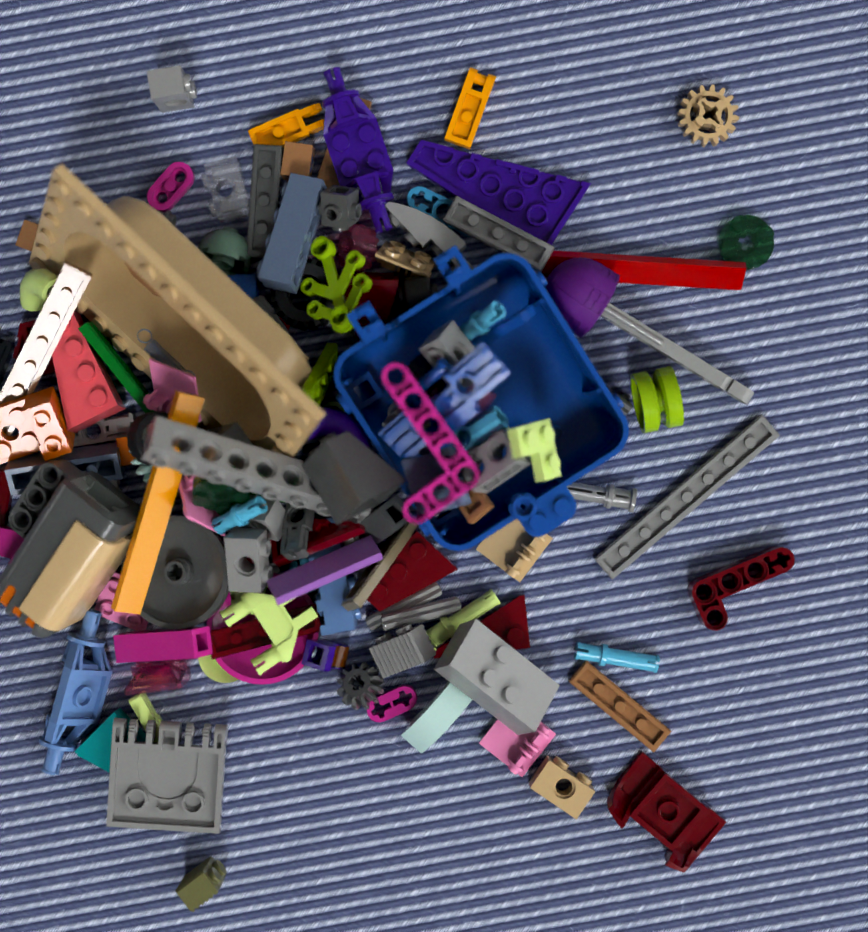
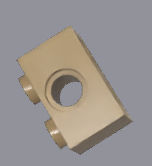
M546 755L530 779L529 786L532 790L577 820L595 793L591 785L592 780L581 772H578L577 775L568 769L569 764L558 756L552 759ZM560 779H568L570 786L566 790H558L556 783Z

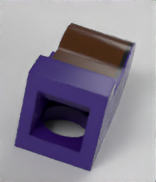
M307 639L301 664L324 672L331 671L332 668L345 669L350 646L334 641ZM317 646L316 655L312 659V651Z

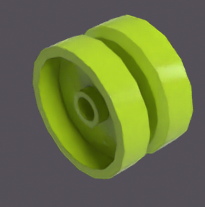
M671 366L655 369L653 380L646 371L630 375L634 410L643 434L658 431L661 421L667 428L684 424L681 392L677 377Z

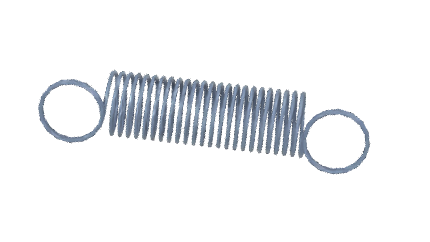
M150 332V341H153L149 343L151 347L148 349L146 346L144 350L152 358L181 371L191 372L195 376L192 371L184 369L164 348H161V345L152 339V333Z

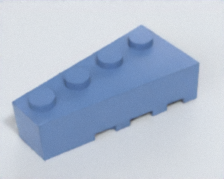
M332 517L323 518L331 523H335ZM343 542L309 555V561L342 548ZM348 574L316 588L318 589V594H316L317 612L320 616H323L324 625L320 626L321 636L355 630L358 625V619H362L361 608L347 611L341 605L356 583L354 575L349 576Z

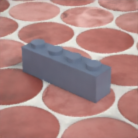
M291 173L288 182L284 183L282 188L283 199L280 208H277L274 213V228L272 234H268L266 238V253L264 259L260 260L257 267L258 278L265 287L297 294L311 244L321 217L319 214L321 192L327 189L323 179Z
M117 442L73 448L71 453L48 461L44 460L41 453L27 455L9 461L4 471L10 494L13 496L24 492L42 464L58 459H66L82 472H96L108 481L123 479L126 466H121L119 447H117ZM54 468V475L58 479V473Z

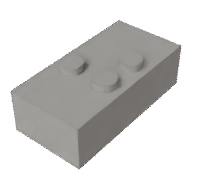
M477 619L458 626L434 668L437 673L517 735L536 732L560 686Z

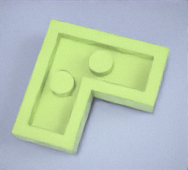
M550 418L507 429L513 459L530 455L535 482H543L561 476L560 460L556 452L555 434L551 427Z

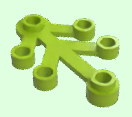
M319 236L312 242L310 250L314 257L322 261L328 286L308 277L302 281L300 288L309 297L318 295L333 300L334 308H327L319 301L314 300L308 304L306 311L309 316L316 320L321 318L329 320L332 328L338 333H347L354 327L347 314L355 310L361 294L368 292L372 287L371 278L363 273L357 274L353 278V288L345 302L344 294L355 270H359L364 266L366 259L357 250L349 252L346 257V264L339 277L334 262V256L336 255L335 244L327 237Z

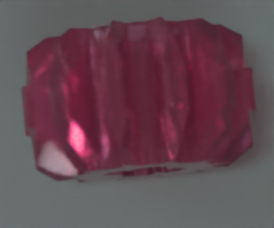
M354 224L348 230L343 231V234L339 235L340 241L336 245L338 247L336 257L339 258V265L345 266L348 253L357 250L365 256L366 261L364 266L359 270H355V272H364L365 269L371 268L372 262L376 261L375 254L378 251L377 244L379 239L376 238L375 230L362 224Z

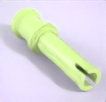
M489 589V591L450 617H441L440 622L426 630V634L429 636L435 651L437 646L453 637L460 624L477 619L501 604L492 589Z

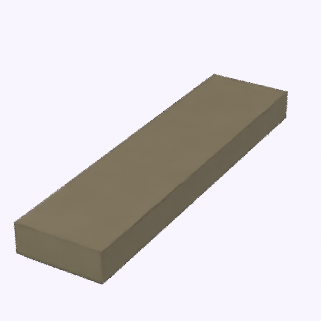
M408 521L387 538L380 548L383 559L367 566L342 601L341 605L347 611L363 606L419 526L418 524Z

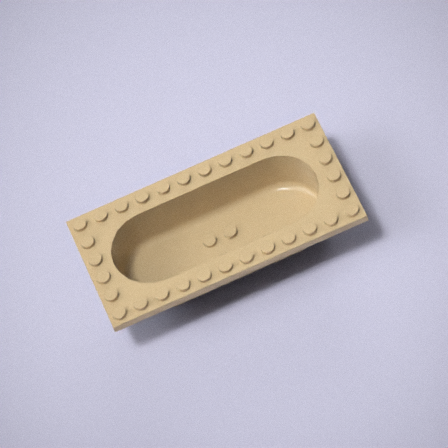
M63 164L53 169L29 260L32 269L44 268L59 275L65 261L92 273V277L75 311L83 314L88 320L93 322L99 331L111 340L113 346L118 351L123 352L131 359L133 365L138 370L143 371L152 379L149 359L152 357L144 350L150 343L148 341L151 339V332L152 339L156 340L161 345V348H164L184 369L192 371L196 376L198 395L205 398L201 410L202 421L198 422V427L207 431L237 422L253 446L295 458L326 415L302 391L306 380L312 372V368L308 363L310 358L276 321L163 214L145 201L130 196L114 199L105 205ZM126 264H128L161 297L153 295L145 286H143L130 273Z

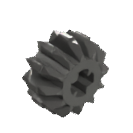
M363 662L360 667L356 663H352V670L350 672L347 669H342L345 678L337 679V683L342 686L337 690V694L343 697L342 702L346 706L351 705L354 710H359L362 705L364 709L369 710L370 701L379 703L376 694L384 693V689L380 687L384 683V679L378 675L379 670L376 667L370 668L366 662ZM362 682H364V686L362 688L359 686V690H357L358 685L362 686Z

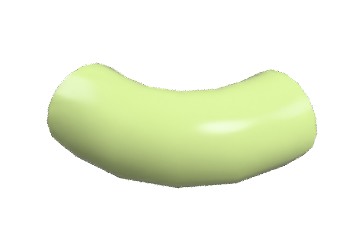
M44 268L28 271L20 283V304L22 308L27 311H40L58 275Z

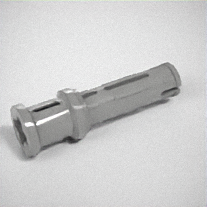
M575 482L567 486L574 499L602 503L603 507L607 509L618 507L628 509V512L631 513L634 512L637 498L636 488L626 490L615 488L612 484L606 485L605 488Z

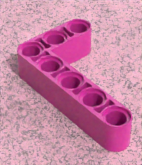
M393 362L384 368L382 381L445 469V471L410 494L404 501L403 514L405 518L413 524H420L473 488L478 483L479 471L474 461L408 368L402 363ZM392 368H400L405 375L403 382L400 384L389 382L387 378L388 371ZM413 392L419 394L422 398L421 405L416 409L408 408L405 404L407 394ZM428 417L436 418L439 422V428L434 433H427L422 428L423 421ZM451 442L456 445L457 451L452 457H444L440 454L439 449L443 443ZM462 467H470L474 471L473 478L469 481L459 480L457 477L458 470ZM436 485H446L449 488V494L442 499L436 498L432 493ZM414 501L421 502L425 506L424 512L418 516L412 515L408 510L410 503Z

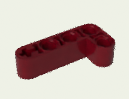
M772 546L692 580L688 585L687 591L700 623L714 631L724 628L728 621V615L721 599L789 571L795 562L792 551L784 547ZM777 554L784 555V558L780 560L781 565L777 563L767 565L765 562L776 560L778 558ZM756 562L759 566V572L756 576L750 577L747 571L751 563ZM731 573L734 578L733 584L728 588H724L722 578L725 574ZM701 584H706L708 587V594L704 598L696 596V589ZM711 610H717L719 619L717 622L709 624L707 622V614Z

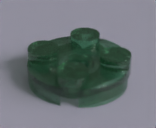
M753 215L736 216L722 227L717 238V247L722 260L746 262V271L758 268L768 261L773 252L774 231L759 217ZM748 236L753 245L743 250L741 249L742 244L738 242L739 238L744 239Z
M198 476L193 480L192 503L196 506L216 511L219 515L230 511L232 506L236 504L242 505L250 499V492H241L235 487L225 484H214Z

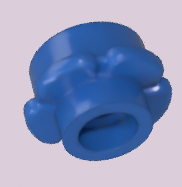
M519 492L512 496V502L509 504V512L512 516H516L520 521H526L536 514L538 506L535 504V497L527 492L522 494ZM525 504V509H521L520 505Z

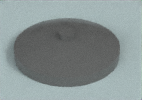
M177 515L169 517L143 608L139 615L148 622L162 628L184 629L199 625L211 618L225 602L229 589L225 543L218 533L194 521H190L185 516ZM126 556L124 557V559H123V561H122V569H123V565H124Z

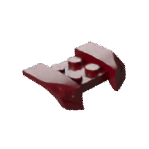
M642 751L618 778L607 798L608 810L621 829L626 825L629 817L633 818L668 848L664 854L665 865L684 873L726 824V821L698 800Z

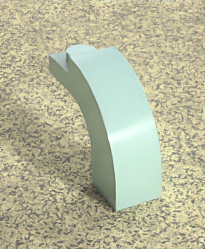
M448 681L436 697L413 718L401 736L422 754L445 733L470 704L472 699Z

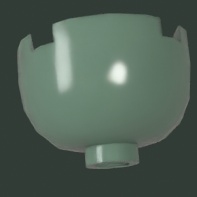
M231 227L216 229L208 232L201 239L198 249L226 275L249 274L252 258L248 255L247 240L236 229Z

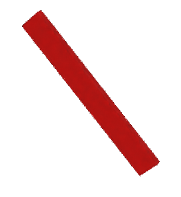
M553 251L541 273L544 278H548L553 269L562 262L572 258H588L601 263L619 275L618 283L742 290L747 268L746 262Z

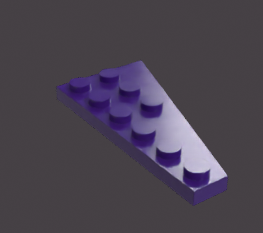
M425 140L419 142L406 162L408 167L453 196H458L550 245L553 244L591 185L588 182H580L568 179L565 176L548 174L538 169L499 159L494 160L482 157L479 154L455 150L452 147Z

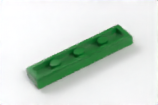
M89 321L78 328L145 413L157 412L148 409L143 403L145 395L150 393L95 324Z

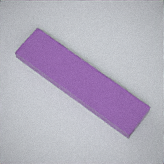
M370 535L273 577L266 582L277 605H280L378 562L383 557Z

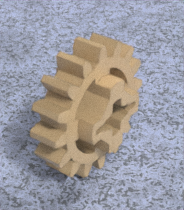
M711 84L708 91H705L704 86L701 85L697 90V94L691 90L688 93L689 100L684 98L680 103L685 109H679L677 112V116L683 117L679 121L678 127L686 128L683 133L684 137L689 134L693 136L691 139L692 144L697 140H701V146L705 147L708 141H710L714 147L719 143V138L725 142L729 138L727 132L733 133L736 127L731 123H736L739 120V116L733 115L739 107L738 105L730 104L734 98L733 95L727 98L724 96L725 88L715 92V85ZM707 99H712V100H715L716 102L707 101ZM692 107V111L695 113V118L693 121H691L690 111ZM723 111H725V116H726L725 124H724V125H723L724 121L721 119V115H722V112H723ZM711 113L713 115L712 118L708 119L703 117L704 114ZM699 130H706V131H709L710 133H703V132H701V131H699Z

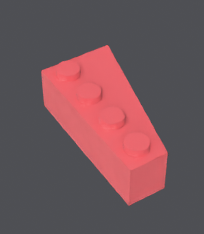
M74 311L52 354L66 427L68 431L78 433V431L84 430L98 421L126 409L101 357L78 329L84 322L77 311Z

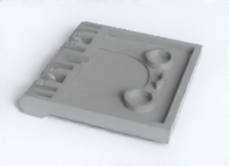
M114 718L106 827L219 834L222 820L228 725H215L214 744L210 746L212 725L205 723L202 729V745H193L194 723L187 722L185 742L180 744L182 722L161 721L158 742H154L156 722L155 720H148L146 725V742L137 741L138 719L130 720L127 741L125 740L127 735V718Z

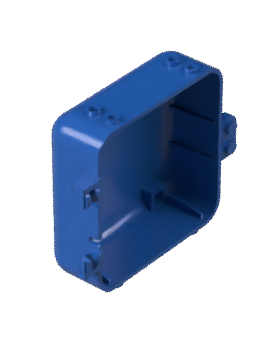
M455 245L433 259L449 284L441 291L430 296L385 326L369 301L347 314L348 319L362 341L346 350L339 357L334 369V380L340 392L336 395L338 401L348 415L354 413L383 460L403 476L406 482L401 485V488L408 497L411 493L401 462L403 459L378 434L384 427L382 423L388 416L389 406L396 401L382 381L384 368L393 362L402 363L407 367L416 356L422 354L419 351V347L433 330L452 320L460 327L471 319L470 316L473 313L484 310L494 301H498V305L501 303L504 306L506 315L491 325L490 328L528 305L533 306L537 312L535 316L487 345L511 373L477 401L481 406V410L464 425L492 406L499 407L509 421L508 429L550 418L551 427L555 434L556 452L560 460L561 476L543 482H535L531 462L530 465L487 493L494 507L475 524L468 523L459 507L437 512L426 521L418 524L426 537L431 534L436 542L444 548L453 551H463L475 546L517 519L516 516L510 514L509 504L512 502V496L519 492L522 494L526 492L532 494L535 497V504L538 506L536 514L531 516L529 520H519L525 531L531 536H544L572 518L576 512L577 505L567 486L617 455L627 443L629 425L627 418L621 410L624 407L622 400L617 393L612 394L545 289L544 286L547 285V281L539 270L534 271L524 258L512 253L495 255L471 270ZM455 257L460 267L452 271L447 262ZM366 315L370 324L362 329L357 319ZM392 368L388 371L387 378L392 384H400L404 372L400 368ZM474 384L466 387V391L472 390ZM469 435L466 438V444L469 441ZM443 443L439 451L443 448L450 447V443ZM506 447L503 449V452H502L503 458L505 457V455H506V453H507V448H506ZM416 453L412 458L419 457L422 455L420 453ZM484 463L480 466V473L484 469ZM521 504L520 508L525 509L526 505Z

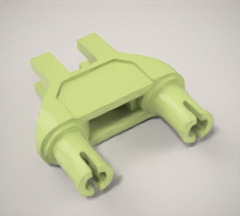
M242 592L240 600L220 611L223 619L234 613L232 617L225 620L228 627H231L250 613L252 615L255 614L272 640V647L250 660L254 667L265 661V663L256 668L259 675H262L263 672L280 661L283 663L289 662L299 629L318 617L311 606L292 619L284 605L293 599L277 605L272 594Z

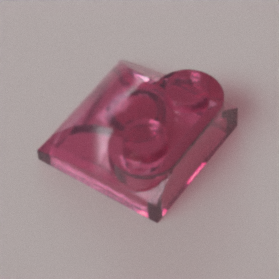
M186 659L136 662L135 665L131 666L132 678L124 690L125 696L181 689L191 679L190 668L187 666Z

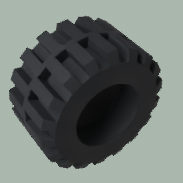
M314 258L312 260L307 259L301 280L310 277L318 283L328 286L323 264ZM270 288L272 296L270 300L275 312L291 327L306 331V329L317 330L318 327L322 325L324 327L329 324L327 319L321 318L316 320L309 316L306 310L297 309L291 302V293ZM322 297L320 303L327 308L333 309V300Z

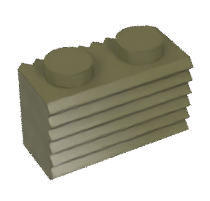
M210 856L187 873L175 891L189 911L194 912L200 905H204L205 901L208 902L209 898H213L214 894H218L227 871L219 860L215 861Z

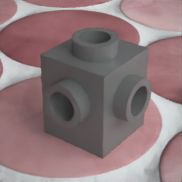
M332 185L321 192V201L319 203L321 225L330 226L335 231H346L359 221L362 212L361 204H359V188Z

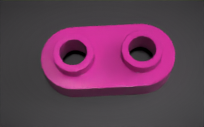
M174 162L168 166L147 192V200L151 207L157 211L166 212L178 203L191 188L195 180L194 172L190 166L184 162ZM178 174H185V180L177 182ZM162 194L167 195V200L164 203H160L158 200Z

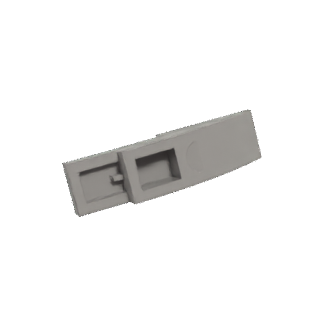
M394 202L385 204L391 224L395 228L400 225L406 232L404 235L405 239L414 248L419 246L424 250L432 243L433 247L431 250L437 257L455 245L460 253L466 248V243L455 232L432 216L403 204ZM455 257L448 261L452 265V271L460 267ZM465 259V261L467 262V264L469 265V267L471 268V270H473L474 268H473V267L468 263V261Z

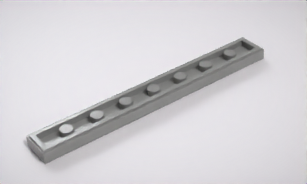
M762 414L759 415L593 559L613 580L780 436L779 433Z

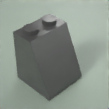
M348 431L340 435L331 433L320 440L321 445L308 453L310 457L302 465L336 525L379 506L406 482L402 475Z

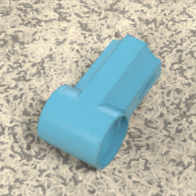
M492 406L468 424L461 426L454 432V435L467 452L472 447L481 446L488 441V437L492 433L508 429L509 421L499 407ZM469 435V441L466 444V438ZM449 442L451 447L457 451L456 445Z

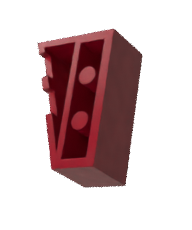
M417 530L408 540L367 600L381 612L458 570V567Z

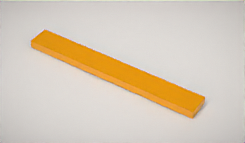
M175 390L167 419L196 428L205 398ZM154 465L152 467L111 608L115 612L141 614L181 481L182 473L178 470L168 467H156Z

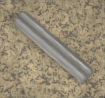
M434 582L381 612L376 611L367 616L365 621L370 630H375L382 626L380 620L382 615L424 605L441 596L442 590L439 584Z
M455 596L388 613L381 616V625L384 631H388L409 623L415 624L454 614L461 610V603L459 598Z

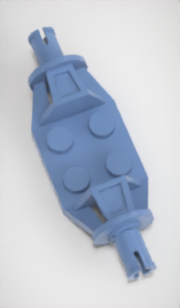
M88 610L82 620L80 631L67 633L66 635L69 641L62 657V661L65 663L52 712L47 714L44 735L38 739L39 744L48 748L41 771L49 775H59L64 752L75 751L78 747L77 743L99 723L112 675V669L104 649L106 642L96 636L100 618L103 614L100 611ZM85 645L92 648L93 661L83 658ZM67 726H75L66 738L61 737Z

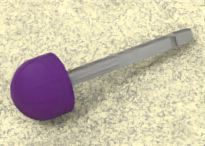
M572 258L559 264L549 274L546 280L547 285L544 287L576 336L581 338L586 335L599 317H602L729 396L748 405L754 395L752 390L610 304L609 301L619 282V275L592 259Z

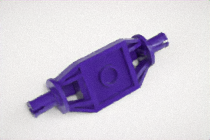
M334 67L335 80H333L330 69L323 72L331 94L330 97L322 102V106L325 109L323 136L340 186L360 188L365 198L363 200L359 192V204H361L362 211L369 210L375 227V233H383L381 220L386 231L393 228L385 204L394 199L393 193H391L394 170L375 115L359 98L360 93L358 90L346 89L340 67ZM379 180H381V186H382L383 194L381 193V187H380V182H379Z

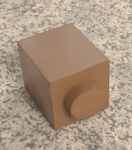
M285 141L280 173L283 180L288 182L291 173L312 177L315 157L313 145Z

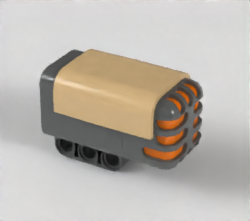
M58 459L42 464L9 515L11 528L23 537L24 541L0 575V605L6 607L5 613L10 617L16 615L19 618L18 623L22 627L29 626L32 628L31 634L38 638L49 637L82 620L126 556L141 507L96 472H82L66 459ZM54 468L58 473V479L54 475ZM40 491L43 494V500L40 497Z

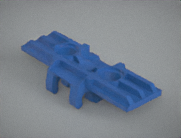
M482 341L453 367L441 357L436 361L437 365L421 378L418 384L423 391H426L444 375V378L448 381L447 388L433 400L430 398V401L454 433L481 410V406L477 401L511 372ZM462 377L470 378L474 383L473 389L466 391V388L458 380ZM415 392L407 394L405 399L410 403L407 407L411 409L418 408L422 403V400L419 398L420 395ZM403 411L378 432L403 460L411 459L427 445ZM428 417L430 425L423 430L427 433H434L439 428V422L436 418Z

